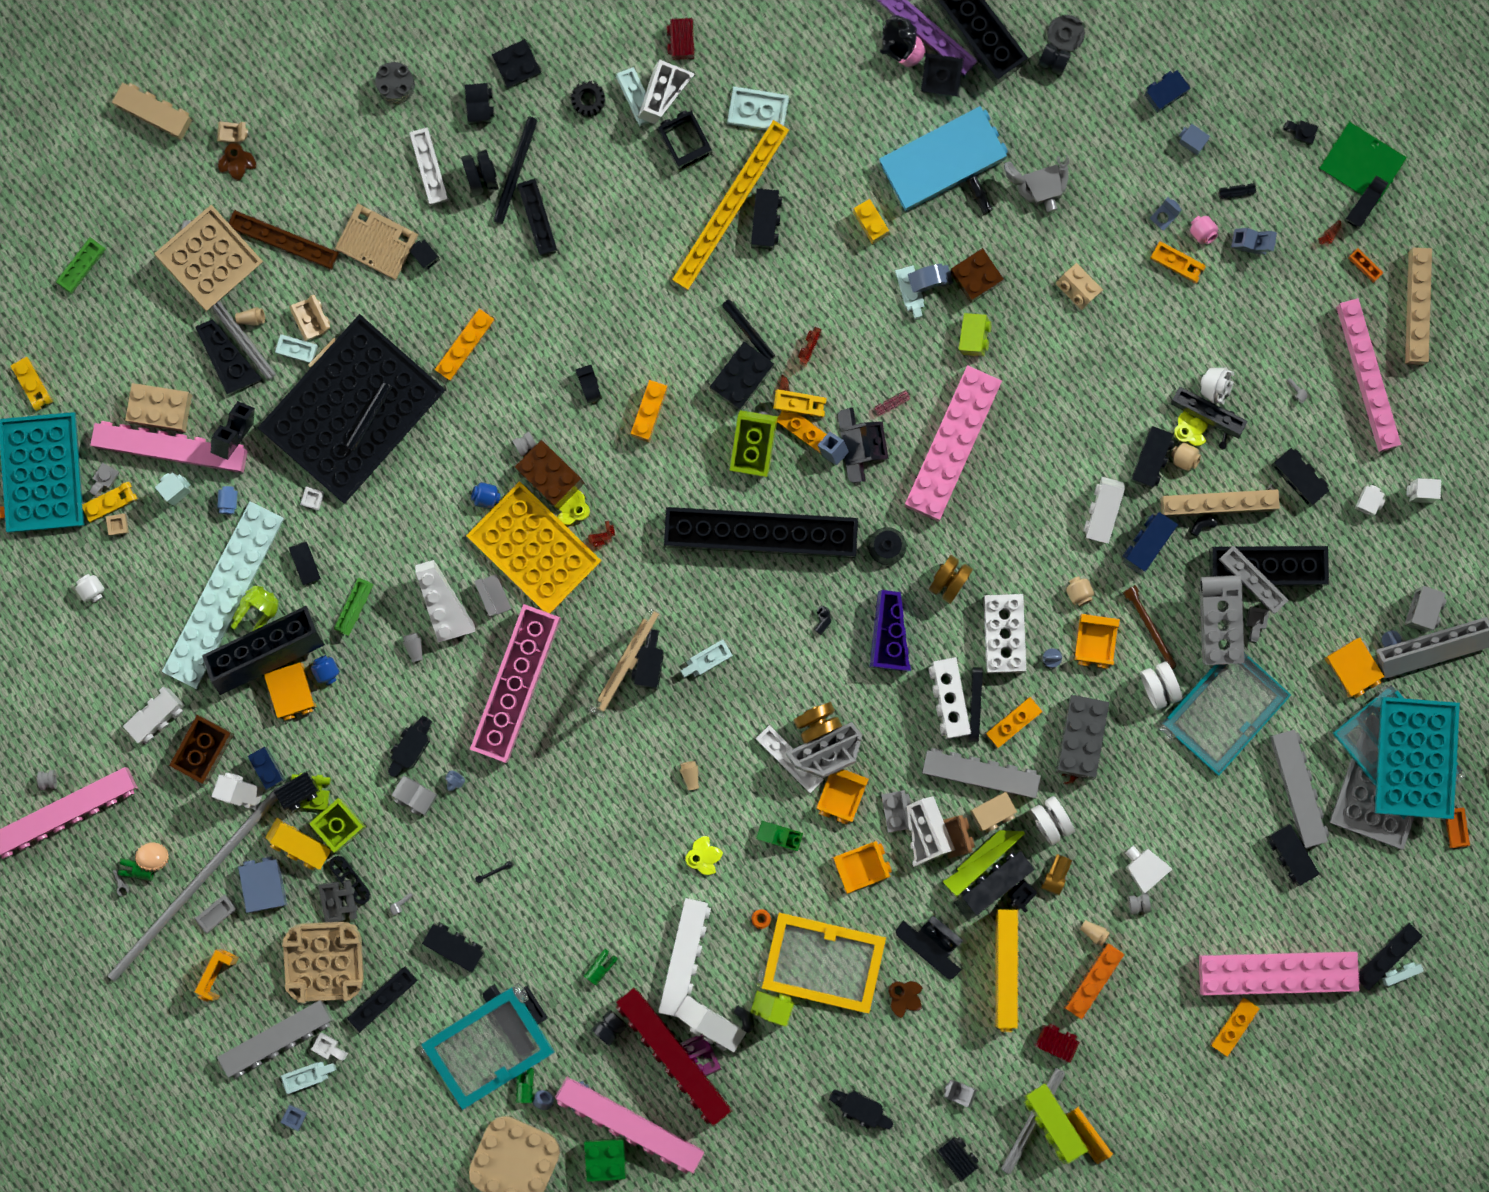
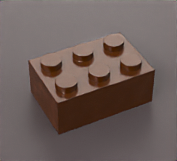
M542 440L515 466L517 471L557 510L585 484L582 478Z
M196 715L169 766L207 785L234 733L201 715Z

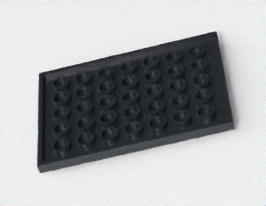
M359 314L257 428L345 504L446 390ZM382 383H388L392 386L391 391L354 451L346 447L348 440Z

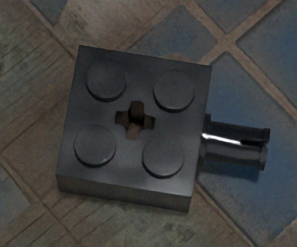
M651 629L649 631L645 646H641L635 656L638 659L636 662L637 668L633 669L631 680L636 687L654 690L659 688L664 650L657 648L660 632L658 630Z

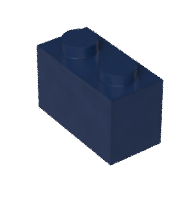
M1178 70L1173 73L1169 71L1162 77V81L1159 83L1155 81L1146 88L1145 97L1157 113L1187 94L1190 90V86Z
M263 747L248 755L266 790H271L286 781L268 747Z

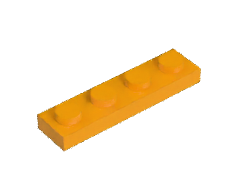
M478 309L437 365L435 371L451 381L495 319L481 309Z

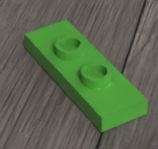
M89 237L57 279L56 283L73 294L105 252L106 248Z
M358 577L335 624L334 630L347 636L350 635L374 584Z

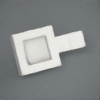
M324 1033L319 1034L311 1049L326 1059L333 1055L343 1061L348 1053L336 1047L338 1041Z

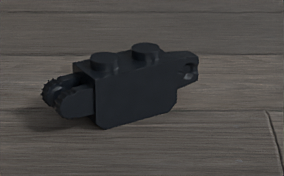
M422 715L414 726L411 725L403 730L400 736L402 740L399 745L396 743L390 751L392 754L390 758L393 759L390 768H388V775L397 777L404 768H414L430 742L427 734L433 723L432 720Z
M833 1089L829 1100L840 1108V1111L843 1112L842 1116L850 1120L853 1117L860 1120L859 1124L867 1129H870V1127L875 1128L876 1125L887 1130L893 1127V1120L883 1114L882 1104L855 1090L845 1093Z

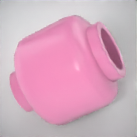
M1198 216L1191 222L1190 233L1200 244H1210L1217 238L1218 226L1209 216Z

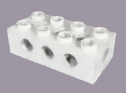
M1023 594L985 595L983 597L986 674L1026 672ZM999 611H1007L1009 618L1006 620L1001 619ZM1000 630H1008L1009 638L1003 639L1000 636ZM1007 648L1010 651V657H1002L1001 649Z
M955 657L934 661L929 668L930 679L935 681V686L932 687L934 698H938L939 701L936 710L938 717H942L943 723L940 725L941 735L945 736L946 739L970 735L971 731L957 659ZM941 676H948L950 684H943ZM946 694L953 696L954 702L952 704L945 701L944 697ZM950 713H954L957 716L956 723L949 721L948 715Z

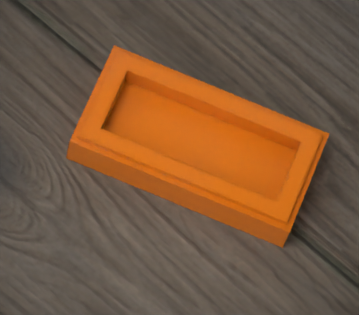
M1464 807L1455 808L1454 819H1446L1450 848L1470 846Z

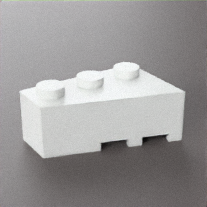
M226 772L225 775H219L211 797L256 810L265 788L242 781L244 777Z

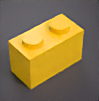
M870 199L853 208V214L872 245L889 235V229Z

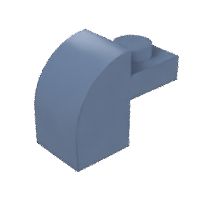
M1250 228L1234 229L1231 247L1240 251L1266 255L1267 252L1274 251L1277 233L1274 231L1258 232Z
M942 263L927 266L907 274L912 292H925L937 286H947L953 283L948 265L942 266Z

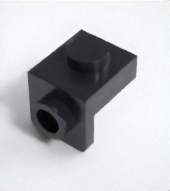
M1022 879L1007 896L1012 900L1010 904L1019 911L1021 909L1026 913L1028 910L1025 906L1038 892Z

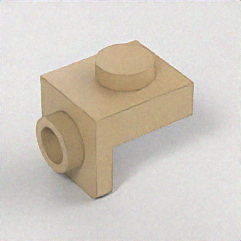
M220 121L218 123L217 142L241 144L248 135V129L245 128L246 123L240 122L237 124Z

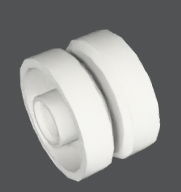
M1166 661L1156 665V673L1151 668L1140 671L1142 683L1155 710L1165 708L1167 705L1166 699L1172 704L1182 701L1179 684L1170 665Z
M1055 796L1045 800L1047 812L1041 805L1030 809L1038 829L1051 846L1061 841L1058 830L1066 837L1075 833L1072 822Z

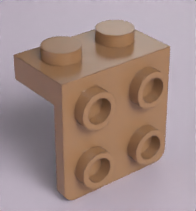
M963 815L943 820L955 848L954 851L947 854L948 859L972 853V848H975L972 836L968 837L967 829H970L967 817L963 818Z

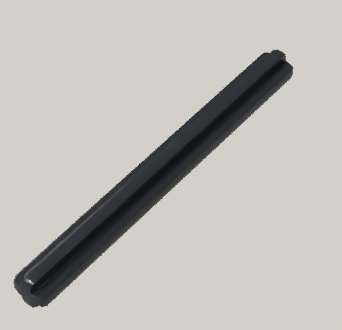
M529 116L527 118L493 218L495 223H504L538 122L534 117Z

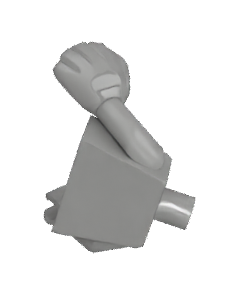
M1066 154V159L1063 162H1060V156H1057L1056 159L1060 165L1059 167L1056 164L1022 175L1012 162L1009 161L1004 164L1006 177L1012 183L1017 184L1021 196L1029 202H1034L1036 206L1044 203L1047 213L1058 210L1055 199L1061 198L1062 193L1066 191L1068 183L1067 165L1069 164V158Z

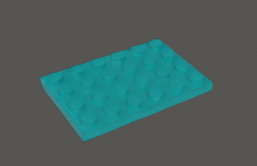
M76 413L0 419V454L6 532L14 533L84 526Z
M1381 697L1375 814L1454 819L1460 703Z

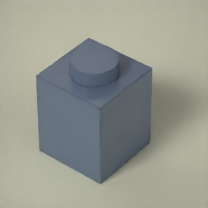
M1191 124L1189 128L1184 127L1179 137H1181L1179 143L1198 155L1210 136Z
M830 431L818 444L822 456L836 466L849 452L844 440Z

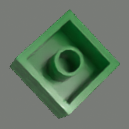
M624 1138L585 1140L586 1182L626 1179Z

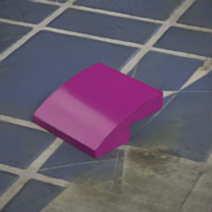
M703 1034L681 1042L680 1044L688 1052L690 1059L695 1060V1063H698L697 1058L701 1056L704 1059L710 1058L713 1060L705 1065L697 1064L706 1077L722 1070L710 1043L703 1039Z

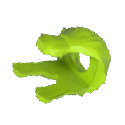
M253 586L245 591L246 595L242 597L240 606L236 609L232 618L235 620L231 625V628L234 630L251 606L264 613L252 631L266 625L268 620L277 613L279 605L277 598L273 593H269L261 586Z

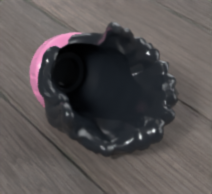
M898 15L891 16L890 19L885 21L886 24L883 25V36L881 38L883 40V50L880 49V53L895 59L905 67H912L918 64L924 57V44L916 36L917 29L909 19Z

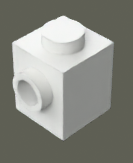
M1373 485L1364 487L1355 509L1370 516L1376 515L1377 510H1381L1384 505V493L1380 492V488Z

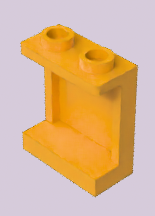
M1081 614L1074 661H1078V665L1090 666V663L1097 664L1098 668L1109 669V666H1113L1120 619Z
M1360 637L1324 658L1327 664L1331 665L1346 689L1348 698L1361 696L1365 693L1363 689L1368 686L1371 689L1381 683L1380 679L1384 677Z
M301 662L264 674L277 718H283V721L295 718L294 714L300 712L302 715L312 713V708L317 707L313 701L304 672V664Z
M844 769L830 774L816 808L820 810L819 814L828 818L830 815L838 817L837 821L844 824L853 822L869 779Z
M877 841L833 857L847 894L890 877L889 873L892 872L889 862H885L882 855L885 854L882 843L878 844Z
M223 949L215 950L195 990V993L199 994V999L205 1002L219 999L220 996L211 992L210 989L223 963L235 965L239 959L238 956Z

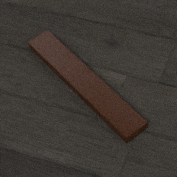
M236 210L233 211L229 220L230 226L236 232L330 270L333 269L339 252Z

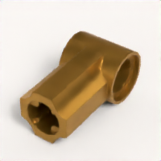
M1056 854L1041 888L1059 896L1064 887L1065 877L1072 860Z

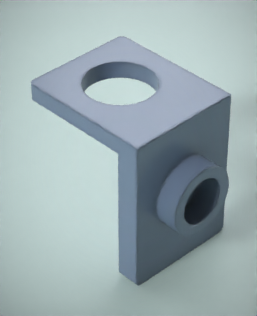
M1167 197L1150 219L1164 231L1182 209L1176 201ZM1164 212L1168 215L1166 223L1158 221L1157 216L1159 213Z

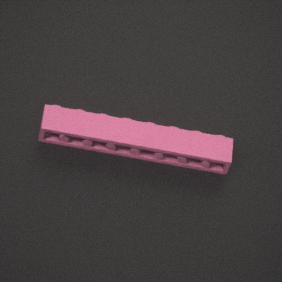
M1359 298L1342 302L1336 308L1378 452L1397 448L1401 445Z
M101 421V424H94L91 446L94 448L244 473L248 451L240 444L227 460L210 453L211 443L206 442L204 438L195 437L192 440L187 439V436L182 434H176L175 437L168 436V432L157 431V433H151L150 429L138 427V430H133L129 425L120 424L119 427L112 426L113 423Z
M124 767L1 828L0 857L5 859L13 855L12 851L17 848L19 850L26 849L31 846L30 842L44 840L48 837V833L52 831L54 833L60 832L65 829L64 825L70 822L72 825L83 820L82 816L89 814V816L94 815L100 811V807L104 805L106 807L112 806L117 803L116 799L122 796L125 799L134 795V790L138 789L129 769Z
M566 1076L555 1096L558 1100L557 1104L566 1109L568 1107L575 1109L574 1113L582 1118L586 1116L592 1118V1123L599 1127L605 1125L610 1128V1133L618 1137L620 1134L627 1137L626 1141L634 1146L637 1143L644 1147L643 1150L651 1155L655 1152L661 1156L660 1159L667 1164H671V1162L677 1164V1169L686 1174L688 1171L694 1173L704 1154V1151L699 1147Z

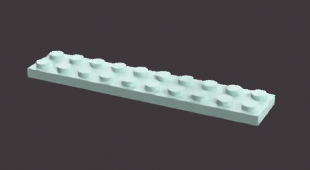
M251 501L249 502L162 670L163 673L195 689L198 688L207 670L202 655L219 647L233 620L236 609L240 606L242 597L246 595L245 591L249 589L284 521L283 517Z

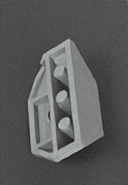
M851 722L786 752V756L795 768L824 778L856 763L862 734Z

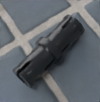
M973 176V179L969 178L966 180L974 195L972 198L974 201H977L982 214L985 215L987 212L993 211L994 209L986 196L987 192L983 190L978 177Z

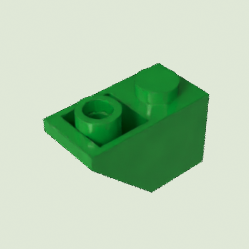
M761 821L756 839L798 851L803 833Z

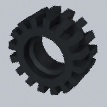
M583 81L581 85L577 84L576 89L574 88L571 94L572 106L576 113L581 114L583 117L596 116L597 113H601L602 108L605 106V94L601 86L599 87L597 83L593 84L592 81H588V83ZM592 93L596 98L595 103L591 106L583 105L581 102L583 94Z

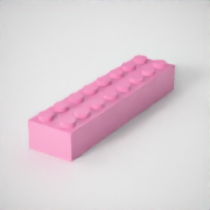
M967 365L904 507L935 521H940L1002 380Z
M523 604L470 750L505 763L509 762L561 617Z
M1358 952L1199 955L1200 994L1230 995L1359 991Z

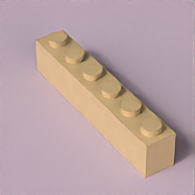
M1412 248L1409 251L1405 364L1425 365L1429 362L1432 248Z
M1278 490L1171 495L1160 498L1161 513L1166 517L1267 512L1280 509Z

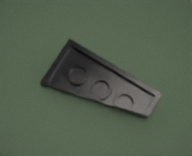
M213 319L195 326L227 396L262 381V378L254 371L249 362L245 360Z

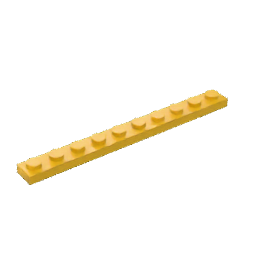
M775 120L772 121L672 281L686 290L690 289L787 136L788 128Z

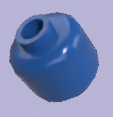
M480 482L477 486H474L471 500L474 501L477 507L492 509L495 504L499 503L501 494L497 493L498 489L495 485Z
M326 655L314 660L311 667L318 683H326V685L337 680L336 676L340 672L334 659Z

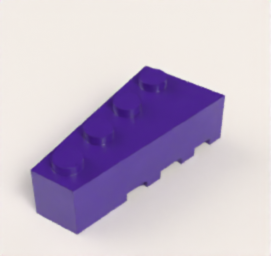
M878 591L870 658L871 668L911 671L901 592Z

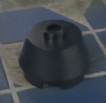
M883 527L871 535L868 542V550L876 562L882 565H892L899 562L905 555L906 540L897 529Z

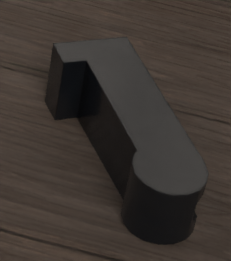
M1376 175L1344 221L1359 230L1378 202L1388 182Z

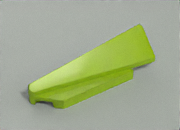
M999 830L957 868L958 872L945 879L943 883L957 897L1025 833L1023 831Z

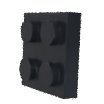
M526 39L491 54L507 89L542 74Z
M926 53L921 91L958 97L964 58Z

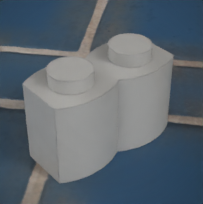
M403 775L392 794L395 797L394 801L403 807L405 804L412 807L410 811L418 816H421V814L427 815L438 796Z

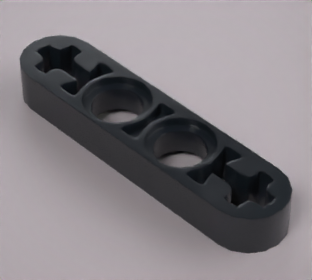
M981 667L972 668L971 718L969 722L971 734L969 735V742H979L983 668Z

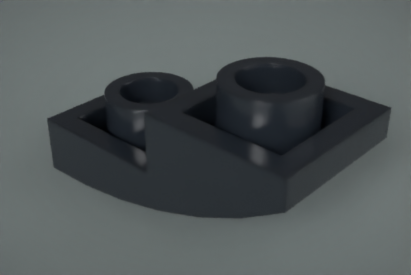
M307 541L288 547L302 585L321 579Z

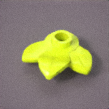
M1184 411L1178 417V425L1174 429V436L1179 442H1189L1193 446H1200L1206 442L1202 433L1207 429L1208 423L1197 417L1194 418L1193 415ZM1182 430H1185L1187 435H1184Z
M578 490L559 509L561 513L557 518L564 525H571L576 520H585L590 514V508L585 503L584 494ZM579 508H583L581 513H577Z
M704 836L693 843V848L686 854L685 861L690 868L698 869L704 875H711L716 873L714 863L721 859L723 852L717 847L710 846L709 837ZM694 855L698 857V862L693 861Z

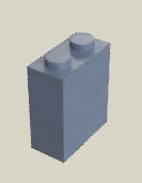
M273 856L262 858L260 863H255L254 860L243 862V866L238 867L246 913L287 905L279 859L274 860Z

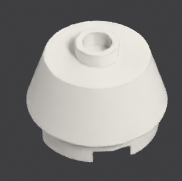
M1227 367L1209 368L1201 380V394L1214 404H1224V397H1229L1234 382L1230 381L1234 372L1228 370Z

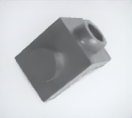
M950 1080L945 1086L944 1098L971 1108L977 1089L958 1081Z

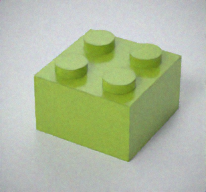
M342 798L336 799L309 823L334 853H338L366 828Z

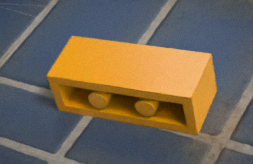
M649 380L631 431V437L650 443L668 391L667 385Z

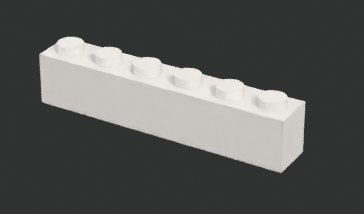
M685 898L659 1013L676 1016V1012L687 995L692 993L693 984L690 983L691 976L696 975L698 965L694 963L696 957H700L702 950L699 941L700 938L705 937L707 927L703 926L705 919H709L711 911L708 903Z

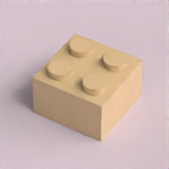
M1003 792L970 810V813L980 831L985 830L987 833L997 828L998 822L1006 823L1014 819L1013 814L1017 813L1007 792Z

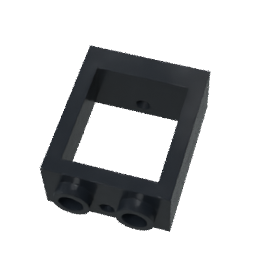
M692 110L689 112L683 111L677 115V118L673 120L667 119L660 123L658 132L678 171L712 155V149ZM690 121L703 146L678 158L666 132Z

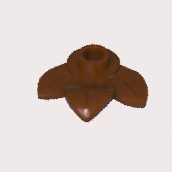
M231 143L225 148V154L220 157L218 168L220 172L229 171L235 180L240 181L244 176L245 168L256 169V161L254 156L244 151L241 145ZM232 149L237 150V156L231 155Z
M900 981L893 982L888 990L892 998V1011L902 1018L906 1009L912 1011L921 1010L922 1004L917 994L922 991L923 987L915 981L906 983ZM895 988H901L902 993L896 995L894 992Z

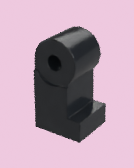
M592 364L575 369L587 403L601 400L602 397Z

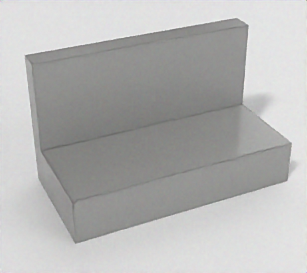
M497 574L483 580L480 578L474 581L490 618L512 609Z

